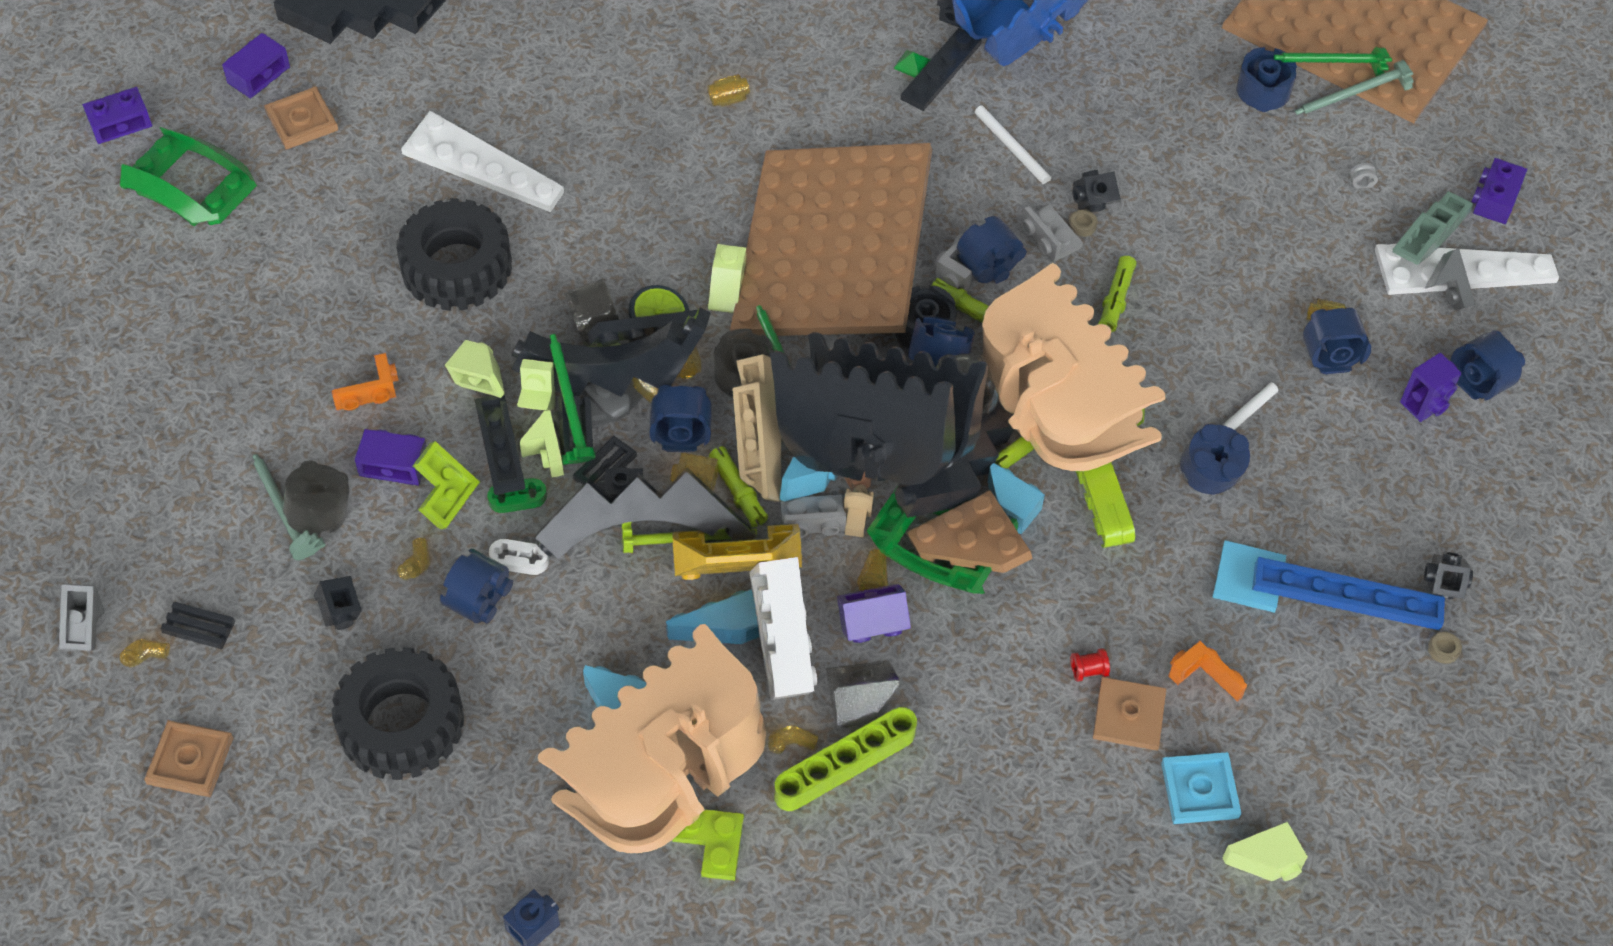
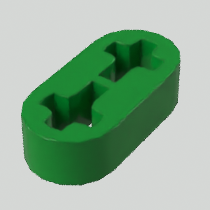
M536 478L524 479L526 489L504 493L505 502H499L498 495L494 494L492 486L487 493L488 504L497 513L537 508L543 505L547 499L546 486L541 480ZM530 489H535L536 497L530 498Z

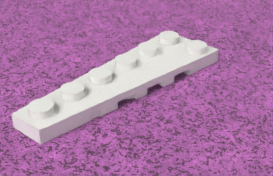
M431 111L428 112L401 148L403 155L549 212L552 211L564 193V187Z
M1396 244L1376 245L1375 253L1388 295L1446 291L1448 289L1446 283L1425 289V286L1443 254L1455 249L1437 248L1428 258L1419 265H1416L1392 252ZM1460 249L1471 289L1557 283L1559 279L1551 254Z

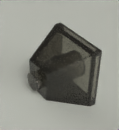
M889 660L825 668L834 719L837 726L842 725L845 728H855L861 726L862 722H870L900 686L899 678Z

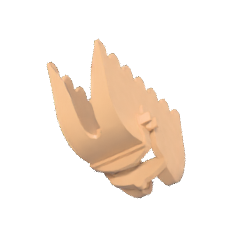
M1052 263L1030 279L996 298L987 308L983 320V362L988 364L987 376L998 393L1001 405L1011 414L1014 413L1008 420L1012 428L1017 429L1026 441L1031 442L1037 454L1046 463L1063 470L1087 471L1161 441L1162 434L1158 429L1154 427L1142 429L1137 427V424L1142 420V409L1165 400V392L1157 386L1147 388L1140 386V383L1146 377L1145 369L1139 365L1129 367L1122 365L1128 358L1129 351L1127 347L1119 344L1113 346L1105 344L1111 336L1110 327L1104 324L1095 326L1088 324L1094 316L1093 307L1088 304L1078 306L1071 304L1077 297V289L1070 284L1062 286L1055 284L1061 276V271L1056 264Z
M706 624L699 625L693 631V640L696 643L694 648L688 649L683 646H674L668 651V659L671 662L669 668L663 669L658 666H649L643 671V679L646 682L644 688L622 687L618 691L617 696L621 703L619 708L611 709L606 706L596 708L592 712V719L595 723L593 729L586 730L581 727L569 729L566 733V740L569 744L567 750L560 751L555 748H547L538 755L540 763L554 771L577 791V793H573L567 789L560 790L552 795V803L575 818L597 838L616 851L642 853L658 849L672 841L686 826H690L699 818L700 814L704 811V807L698 801L694 789L686 777L689 773L703 790L708 788L718 797L730 788V782L750 769L764 751L766 731L763 716L760 712L758 690L753 676L719 641Z

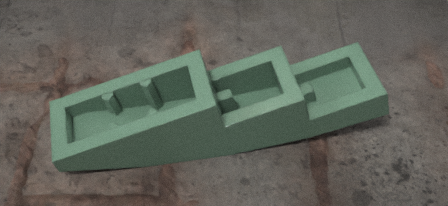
M1448 191L1439 203L1435 201L1426 213H1421L1395 245L1392 252L1419 265L1456 230L1471 212L1473 203Z

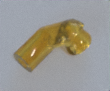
M417 538L412 541L413 555L407 558L403 564H400L397 569L401 579H414L429 568L428 541L425 538Z
M138 639L122 650L119 660L124 666L135 667L150 657L167 659L170 644Z
M789 725L774 730L770 734L768 748L773 753L781 754L785 750L786 745L795 743L812 751L817 743L818 735L798 726Z

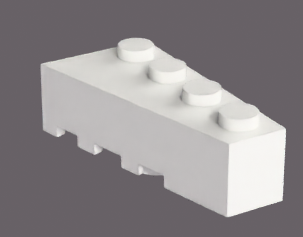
M798 557L760 562L749 573L770 700L810 694L814 691V686L817 685V674L815 667L811 666L809 653L812 652V645L806 629V609L802 596Z

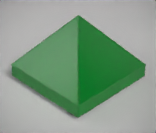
M906 50L894 66V69L915 78L931 59Z

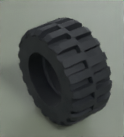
M450 198L449 202L439 200L435 201L434 205L430 207L425 205L418 210L419 213L417 215L413 213L406 220L407 225L404 224L402 226L396 244L397 256L404 284L408 291H412L413 296L417 300L425 299V304L435 308L436 304H439L442 310L451 311V306H458L459 311L467 310V305L474 303L477 307L484 304V298L488 297L491 300L498 294L497 287L503 289L506 285L507 277L511 275L512 270L508 231L497 213H491V209L483 204L477 206L475 201L468 199L465 202H461L458 198ZM453 244H465L479 250L471 258L459 263L447 264L431 259V256L439 249Z
M395 647L384 649L385 653L376 655V652H373L366 656L367 660L362 664L360 661H357L350 667L351 674H344L338 682L340 689L334 691L332 699L334 707L331 711L340 744L343 746L344 752L350 761L355 760L356 766L364 772L371 768L374 777L383 779L386 773L391 774L392 780H403V774L411 773L412 778L421 776V769L429 767L432 771L440 765L438 759L441 756L447 759L453 752L452 743H459L461 738L460 728L464 726V713L456 679L452 672H448L447 666L440 659L433 661L432 654L425 651H420L419 654H416L414 648L403 647V651H395ZM398 694H412L423 698L429 703V708L424 717L417 724L406 730L385 732L368 724V719L373 709L388 697Z

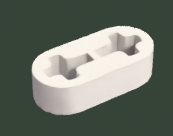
M500 539L491 544L489 548V557L507 566L509 571L537 575L544 572L549 565L548 555L534 543ZM503 550H508L509 555H505L504 559H499L498 554H501ZM533 555H539V560H536L535 564H530L529 559H532Z

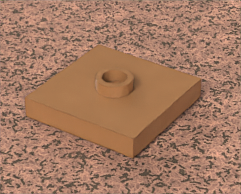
M317 87L264 105L265 112L286 150L338 131L337 123Z
M1102 677L1093 739L1158 751L1166 688Z
M168 720L144 778L146 784L211 798L233 741L232 733Z

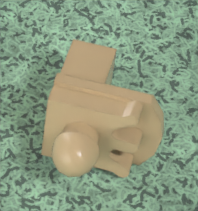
M857 485L853 492L850 489H846L844 499V511L847 514L845 535L864 537L866 517H871L874 496L873 492L868 493L864 485Z

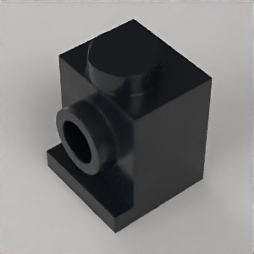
M351 576L319 582L314 593V599L318 601L325 627L334 625L337 630L351 627L362 610Z

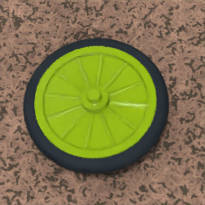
M650 285L638 290L631 298L628 309L630 318L690 311L687 302L677 291L662 285Z

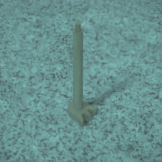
M1405 60L1394 63V70L1301 105V108L1294 111L1297 115L1301 113L1307 114L1395 79H1398L1404 90L1407 91L1413 88L1412 83L1414 80L1411 77L1413 72Z
M258 454L253 455L254 466L293 541L289 547L292 557L300 561L314 555L326 546L322 537L318 538L316 533L310 535L308 530L301 534L264 460L260 459Z

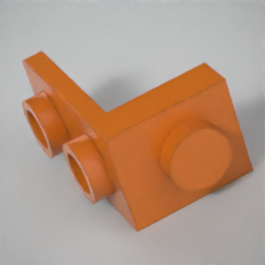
M386 353L374 355L379 380L332 390L336 410L344 409L350 411L358 408L359 405L372 402L382 404L390 398L396 397L393 382L399 381L395 363L388 364Z
M1201 641L1196 643L1187 652L1185 650L1179 651L1170 662L1172 667L1168 677L1177 685L1201 667L1237 702L1244 695L1247 684L1244 682L1241 674L1234 669H1230L1220 659V656L1214 649L1205 646Z

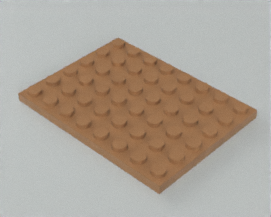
M1242 0L1223 22L1222 29L1258 47H1266L1265 50L1274 51L1277 48L1287 53H1371L1375 47H1384L1392 58V62H1387L1389 70L1384 72L1387 73L1394 70L1395 62L1405 60L1413 72V75H1411L1414 80L1412 83L1413 88L1405 91L1399 80L1395 79L1356 95L1414 124L1485 28L1488 19L1448 0ZM1296 62L1297 66L1343 89L1376 77L1371 63Z
M931 143L767 150L765 152L746 247V266L738 303L734 307L730 327L732 335L742 337L766 336L757 317L756 306L761 305L762 309L767 312L777 336L808 335L812 332H818L822 335L905 333L932 157Z

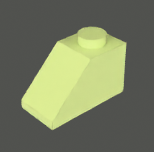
M717 244L712 267L708 310L734 312L735 304L739 300L746 266L745 247Z
M465 340L445 364L455 384L501 398L505 393L500 368L493 356L492 349L485 343Z
M1288 822L1228 845L1223 855L1225 864L1270 881L1281 877L1284 881H1288L1297 877L1302 872L1301 869L1307 859L1305 851Z

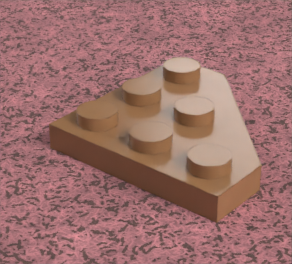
M991 490L907 532L909 540L918 555L930 562H934L935 559L950 561L951 565L975 568L976 565L991 567L994 572L1005 573L1033 559L1029 548Z

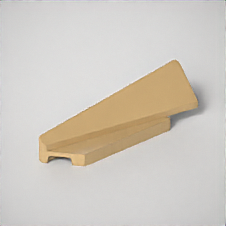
M762 354L737 360L742 386L733 388L739 476L746 484L753 486L761 493L762 498L778 502L781 501L779 500L781 491V435L776 416L771 358Z

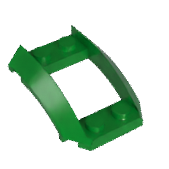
M159 127L163 136L132 167L122 164L121 188L135 190L138 195L151 199L174 211L193 226L205 221L209 225L221 224L257 186L248 167L224 150L198 137ZM187 150L205 156L231 172L206 196L201 204L160 178Z
M896 487L867 529L869 537L880 552L903 567L929 580L973 594H985L982 585L991 573V567L976 565L975 568L955 565L951 570L929 562L898 545V542L916 516L907 518L903 508L896 501L894 494L897 489ZM947 509L933 513L940 516L952 509ZM1011 518L1010 521L1017 530L1018 521L1017 519Z

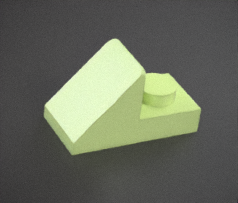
M523 359L520 367L522 390L517 407L538 410L554 409L553 363Z
M544 411L520 440L521 456L541 454L543 468H550L551 477L564 475L562 459L551 411Z

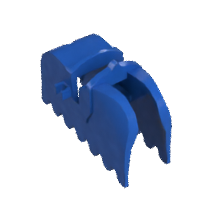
M952 0L956 23L975 40L987 38L984 49L1002 66L1011 64L1034 48L1041 40H1047L1051 43L1054 37V30L1059 35L1063 33V27L1056 21V17L1060 15L1064 21H1068L1075 17L1079 10L1089 1L1034 0L1031 7H1029L1023 0Z

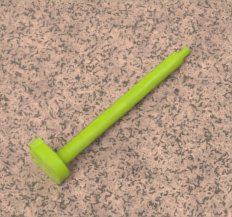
M631 522L622 524L623 553H633V546L673 543V532L632 535ZM719 529L713 536L704 532L705 541L732 539L725 532V529Z

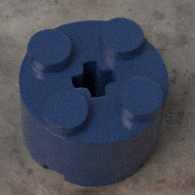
M1259 47L1251 50L1244 57L1236 91L1243 102L1260 112L1278 109L1284 106L1290 99L1296 79L1297 65L1296 62L1274 60L1275 54L1281 55V53L1285 52L1281 49L1275 48L1274 51L1265 50L1266 47Z
M990 216L984 219L986 223L981 226L975 223L965 231L957 243L956 248L959 251L957 257L967 269L972 271V275L978 282L989 283L994 280L998 284L1008 279L1010 271L1026 256L1027 251L1023 247V243L1000 217Z
M1338 308L1328 311L1325 309L1317 310L1312 313L1311 320L1304 328L1303 339L1314 367L1319 368L1323 374L1352 371L1351 366L1359 361L1362 365L1371 354L1370 341L1361 318L1354 308Z
M924 317L923 323L918 318L915 322L908 357L914 360V356L917 353L925 351L932 357L933 365L940 369L942 360L948 356H953L959 361L961 370L964 373L968 366L975 331L967 326L964 327V331L957 329L956 322L943 318Z
M1497 330L1484 333L1457 348L1450 360L1461 372L1457 385L1472 399L1477 400L1481 398L1484 401L1514 386L1519 381L1522 367L1525 365L1523 354L1516 351L1510 341Z
M660 386L657 394L651 401L649 430L651 441L654 444L657 441L662 445V450L667 452L697 451V446L703 443L704 446L708 444L711 438L712 404L706 395V390L699 386Z
M1214 424L1205 425L1193 436L1181 456L1180 468L1182 474L1184 472L1188 479L1187 483L1193 489L1205 494H1219L1234 487L1247 470L1250 462L1249 441L1244 435L1239 434L1230 427Z
M471 548L468 550L471 554L468 557L462 554L448 572L443 584L448 590L446 597L442 594L440 595V602L443 606L474 623L484 622L488 624L496 614V603L502 596L508 595L513 586V580L509 578L507 566Z

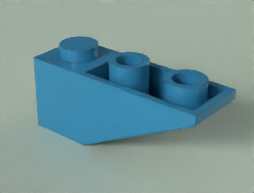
M752 589L738 591L731 595L730 598L719 602L706 603L700 609L690 613L675 615L671 620L666 621L668 639L694 641L693 631L701 624H706L721 643L743 644L759 638L760 634Z

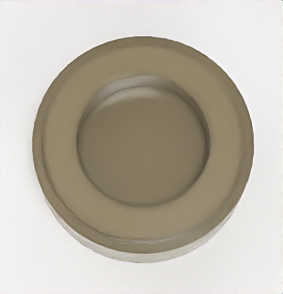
M1077 210L1071 214L1068 226L1077 236L1086 237L1096 231L1098 220L1090 211Z
M1445 631L1435 633L1428 643L1430 656L1444 664L1456 661L1462 651L1460 640L1454 634Z

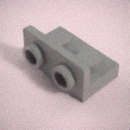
M1050 204L1035 212L1030 206L1023 209L1022 230L1027 236L1031 235L1037 241L1038 248L1043 255H1048L1055 262L1082 248L1083 242Z
M842 494L800 497L786 502L780 501L782 525L799 524L801 538L810 533H822L832 536L840 531H845L846 512L843 508Z

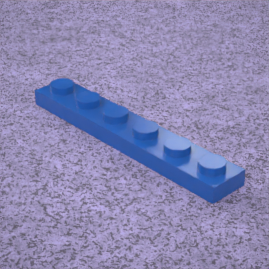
M1258 557L1255 562L1252 590L1440 630L1444 625L1445 597Z

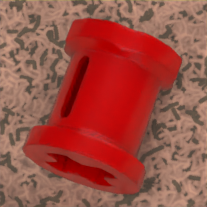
M1104 648L1098 649L1096 653L1084 655L1071 653V668L1076 682L1083 681L1084 677L1109 676L1110 663Z

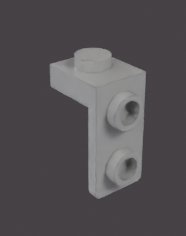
M960 233L955 238L952 246L947 251H942L935 261V266H937L935 277L940 278L957 289L963 288L967 291L971 285L972 271L958 263L959 258L957 254H959V251L956 247L963 235Z

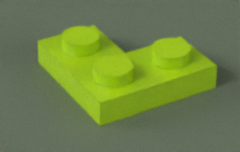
M434 441L429 443L413 467L435 486L418 510L436 527L442 530L447 528L480 482Z
M704 809L699 818L690 826H686L672 842L705 845L701 877L735 881L744 814Z

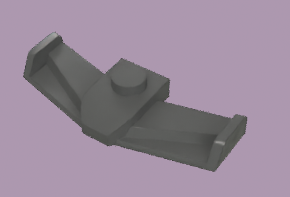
M633 377L622 397L593 383L584 388V396L591 397L592 429L613 421L617 422L630 414V410L653 386ZM580 406V424L582 428V415ZM559 411L551 412L554 427L560 433ZM569 424V438H570V437H573V436H572V432H571V428H570V424Z

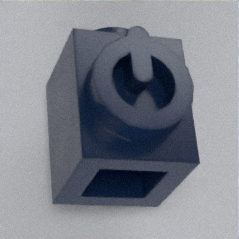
M533 889L503 916L505 929L521 946H538L560 925L557 912L559 907L550 896L545 894L542 897Z

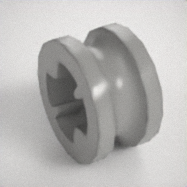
M1371 163L1358 164L1350 171L1352 184L1355 188H1371L1378 181L1375 166Z

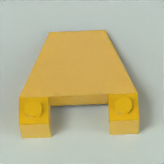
M799 524L767 526L768 539L705 543L704 532L700 530L673 532L675 576H682V579L693 580L700 578L701 574L751 571L760 562L798 557L799 568H802Z

